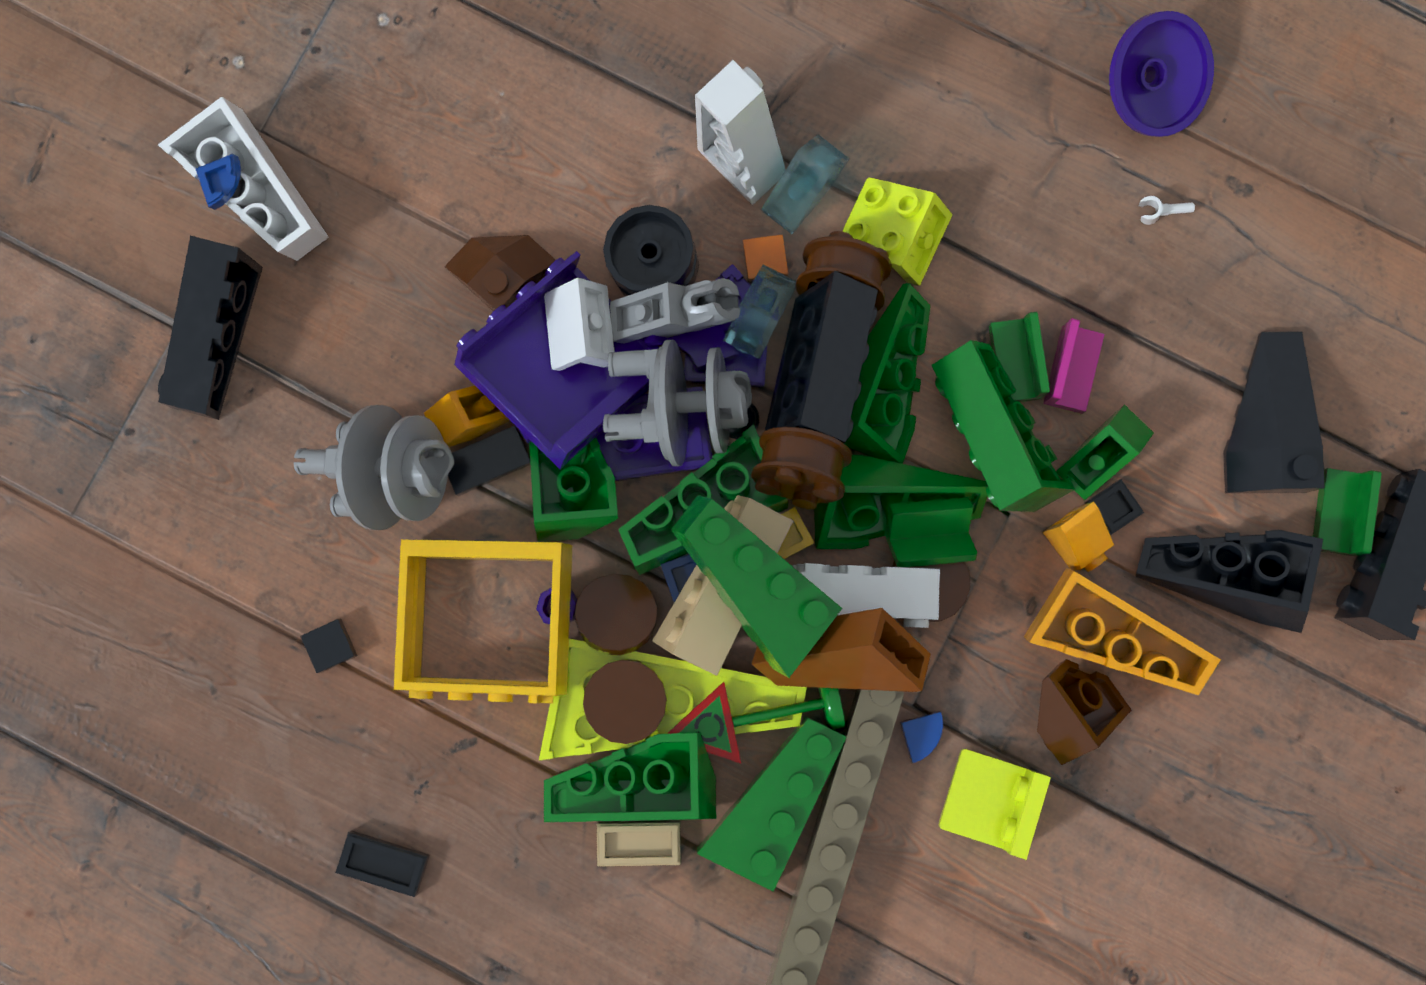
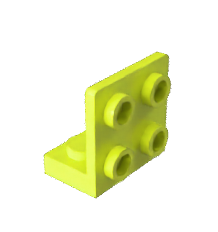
M867 178L844 226L843 232L849 233L854 239L867 242L887 251L894 270L907 283L920 286L953 214L934 192L875 178Z
M962 749L938 825L942 830L1001 848L1010 855L1027 860L1051 777L968 749Z

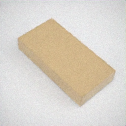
M680 821L597 823V866L681 864Z

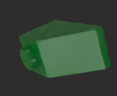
M1124 404L1093 432L1056 470V473L1062 479L1069 477L1076 489L1074 491L1086 500L1134 459L1145 447L1154 432Z

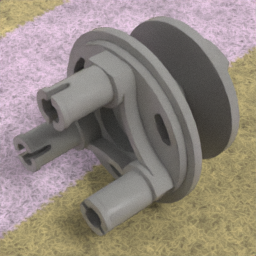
M665 340L662 347L658 349L608 353L610 377L647 375L649 379V395L647 408L642 409L641 413L604 415L603 429L604 432H608L605 434L606 442L629 439H644V443L659 442L664 458L669 460L672 466H682L687 451L688 413L707 412L710 437L714 451L717 454L726 453L730 428H742L748 424L747 409L752 402L750 379L746 372L726 371L723 353L719 347L710 348L708 351L706 391L687 392L682 357L675 340Z
M385 405L366 406L359 410L349 422L343 421L339 423L336 429L338 445H331L326 449L299 448L295 453L294 458L306 460L305 462H294V469L297 474L326 475L330 479H336L338 492L330 499L332 514L335 517H351L358 525L369 530L388 529L401 518L407 521H421L431 516L443 498L448 473L455 464L449 446L444 442L439 429L430 419L419 415L402 418L397 411Z

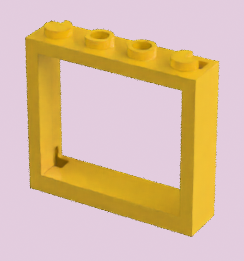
M401 539L394 690H409V698L433 699V691L448 692V700L462 701L473 700V693H488V701L513 702V694L528 695V703H553V696L567 695L573 545L557 542ZM426 558L553 561L548 681L421 677Z

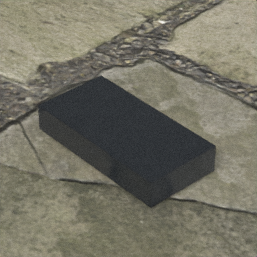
M514 425L452 452L455 464L448 473V478L455 494L460 496L530 465L529 454L517 427Z
M350 831L347 834L335 873L416 897L430 855Z

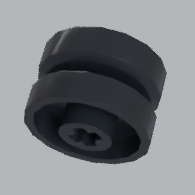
M645 205L631 208L616 218L607 231L603 247L606 267L624 296L667 282L682 286L695 283L699 261L691 232L682 218L666 207Z

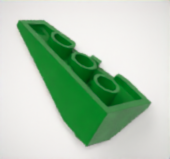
M905 283L901 286L868 335L869 353L867 359L862 364L859 377L861 391L854 402L851 415L853 430L848 440L844 443L848 448L872 457L902 464L915 431L916 416L910 415L913 392H920L921 379L916 378L918 355H922L925 352L931 307L910 283Z
M597 438L593 439L561 469L532 441L529 442L533 517L538 542L580 539L618 519L615 477L610 466L605 461Z
M852 455L851 463L843 468L841 482L845 486L844 496L835 502L818 503L817 508L814 509L815 545L817 549H858L869 546V540L885 536L889 504L969 497L973 505L971 520L979 519L988 497L986 493L987 482L883 459Z
M701 733L657 734L629 748H622L597 761L585 763L544 780V822L717 819L716 776Z

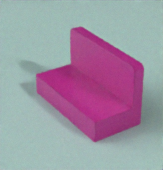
M1071 318L1061 328L1048 381L1050 392L1045 395L1043 404L1083 414L1087 409L1105 334L1080 328V320Z

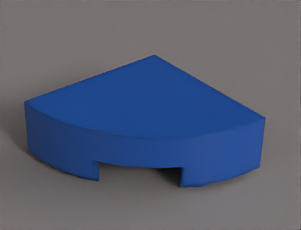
M230 154L196 168L209 208L214 210L220 208L235 193L241 176V165L238 156Z
M940 711L900 722L912 763L927 757L937 746L943 729V717Z

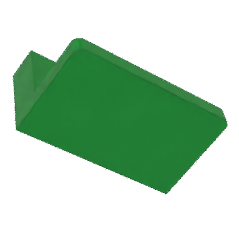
M1030 312L1023 319L990 323L988 327L991 347L1016 388V393L1011 395L1013 400L1019 402L1039 400L1048 394L1050 388L1038 312Z
M1331 468L1324 469L1325 488L1320 489L1318 492L1313 537L1324 539L1321 551L1348 556L1371 553L1382 476L1380 471L1371 470L1355 473Z
M969 497L889 504L885 538L896 566L903 568L975 561L978 552L969 534L973 513V505Z

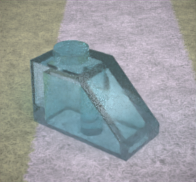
M819 134L797 151L761 208V211L789 233L793 234L829 191L849 161V158Z
M763 264L739 305V317L731 322L723 341L733 345L742 353L750 354L760 359L796 290V281Z

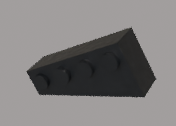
M190 235L165 369L158 384L159 403L177 410L219 420L263 269L260 264L240 248Z

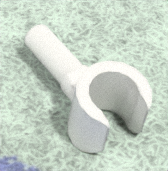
M1155 196L1144 197L1138 205L1140 207L1149 205L1156 210L1154 215L1141 216V222L1147 225L1155 223L1160 216L1191 213L1195 210L1193 202L1162 204L1160 199Z

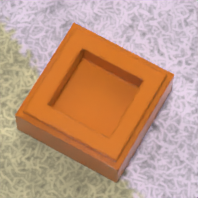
M783 234L743 240L748 282L788 277Z

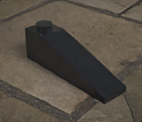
M1261 332L1258 335L1247 372L1244 394L1234 416L1236 420L1230 439L1227 440L1223 453L1225 494L1307 493L1324 489L1323 445L1302 332Z
M1284 530L1265 531L1264 535L1240 536L1239 532L1225 533L1224 537L1199 538L1197 535L1145 538L1136 577L1251 621L1302 633L1309 611L1324 539Z

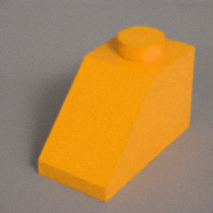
M475 385L448 392L424 412L425 417L437 426L444 442L449 447L473 440L510 421Z
M1094 501L1074 508L1042 532L1067 566L1073 571L1083 568L1087 572L1092 571L1108 559L1104 552L1114 545L1101 512Z

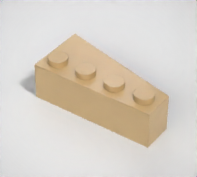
M739 495L724 508L776 553H778L793 523V520L757 501ZM696 565L652 641L671 654L717 676L742 624L717 594L718 591L707 576Z

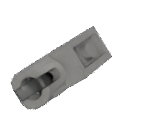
M725 278L714 281L704 280L688 286L667 282L610 301L613 342L625 344L651 335L669 338L733 321L740 314L738 288L731 280Z

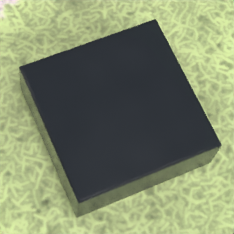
M1122 479L1117 480L1084 502L1087 504L1094 501L1101 512L1110 535L1144 513Z
M336 619L301 635L316 673H322L357 657L342 619Z

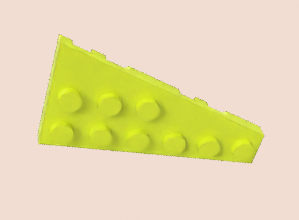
M569 638L567 695L553 696V703H550L539 760L620 750L646 741L643 739L629 744L610 742L598 735L586 720L583 707L585 687L592 675L607 663L619 660L641 662L654 670L663 682L667 698L665 716L657 729L645 739L657 734H667L723 682L725 683L732 717L804 702L807 687L777 686L765 676L721 668L716 676L684 660L638 651L620 656L609 655V652L597 651L589 647L585 641ZM802 713L734 727L735 734L797 727L800 726Z

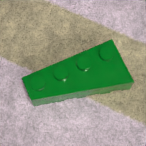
M970 340L931 365L937 376L935 379L936 387L940 394L948 400L954 412L952 414V421L957 430L965 436L971 448L969 449V457L974 466L982 472L987 482L986 493L988 498L1000 511L1036 512L1076 490L1069 477L1061 480L1051 463L1057 460V457L1050 445L1044 446L1033 434V424L1036 422L1029 410L1022 403L1014 401L1011 395L1016 393V388L990 344Z
M754 424L744 431L741 437L728 446L726 453H716L713 455L712 459L696 472H691L665 496H660L618 529L639 575L657 568L663 563L688 554L671 529L698 495L713 499L723 508L731 500L734 501L736 496L739 495L751 498L778 513L788 509L787 498L763 494L755 489L756 483L753 481L751 473L754 466L761 463L763 450L759 445L760 437Z
M698 495L672 527V532L702 573L718 591L717 594L726 606L732 610L742 624V628L759 647L772 669L790 678L843 608L711 498Z
M805 716L800 722V726L795 728L772 756L771 760L747 786V789L723 815L709 835L697 847V854L774 892L847 737L843 733Z

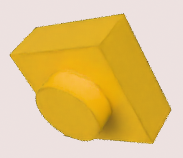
M795 507L781 514L793 520L777 553L784 560L814 544Z

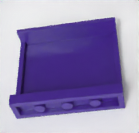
M577 251L566 260L558 258L546 270L545 277L537 284L534 281L527 283L517 294V300L510 306L501 305L495 309L486 321L488 324L478 332L475 329L468 331L456 345L458 351L454 364L559 469L604 431L603 419L605 414H623L649 390L647 375L610 377L608 366L603 368L580 362L561 371L551 368L544 296L545 293L573 279L582 278L589 280L577 268L581 256ZM644 338L625 344L613 342L614 352L659 348L657 345L647 347Z

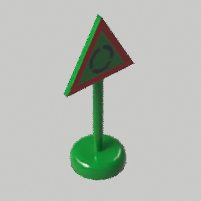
M723 682L667 734L701 733L708 753L741 764L734 727L822 708L829 728L833 730L845 729V720L838 688H818L819 699L732 717L725 683Z

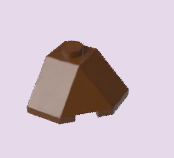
M529 235L473 237L445 265V268L494 311L501 305L508 307L515 302L519 291L530 281H534L537 284L545 277L546 270L556 260Z
M1066 659L1060 662L1042 680L1037 732L1044 740L1046 747L1054 754L1059 763L1063 765L1099 748L1132 710L1108 676L1097 671L1092 674L1080 671L1079 664Z

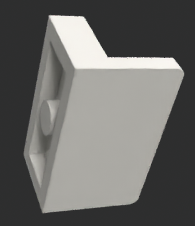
M576 278L545 293L551 368L561 371L580 362L603 368L607 367L608 353L614 352L607 286Z

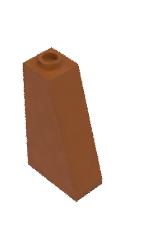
M883 608L837 615L790 678L773 670L758 646L756 647L751 664L777 686L919 692L923 690L931 653Z

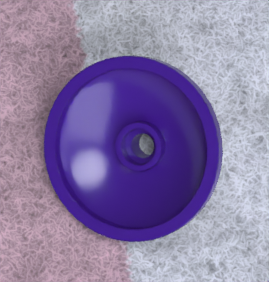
M1175 11L1150 13L1138 19L1126 30L1119 40L1112 57L1109 86L1114 107L1127 126L1137 133L1146 136L1163 137L1182 131L1198 117L1209 98L1214 78V57L1207 35L1196 21L1183 13Z

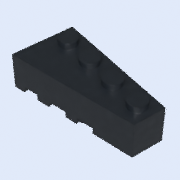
M1421 469L1402 472L1390 483L1387 490V496L1390 498L1384 511L1379 512L1376 516L1372 551L1370 554L1357 555L1353 564V569L1356 572L1350 585H1346L1342 589L1336 601V606L1339 609L1334 617L1335 619L1378 640H1415L1419 630V626L1412 623L1415 611L1426 608V591L1423 590L1426 581V472Z

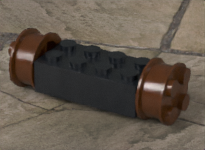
M834 231L827 237L810 241L804 247L802 258L806 268L796 280L795 288L799 296L795 298L765 431L759 439L763 455L761 463L754 466L751 477L756 483L755 489L767 495H778L791 499L795 506L804 509H815L818 503L835 502L844 496L845 486L841 482L842 471L852 460V452L844 443L848 440L853 430L851 415L854 402L861 391L859 377L862 364L867 359L869 353V344L867 343L869 330L876 319L877 311L883 307L885 302V293L881 288L882 282L890 276L892 269L887 251L867 242L854 239L849 233Z

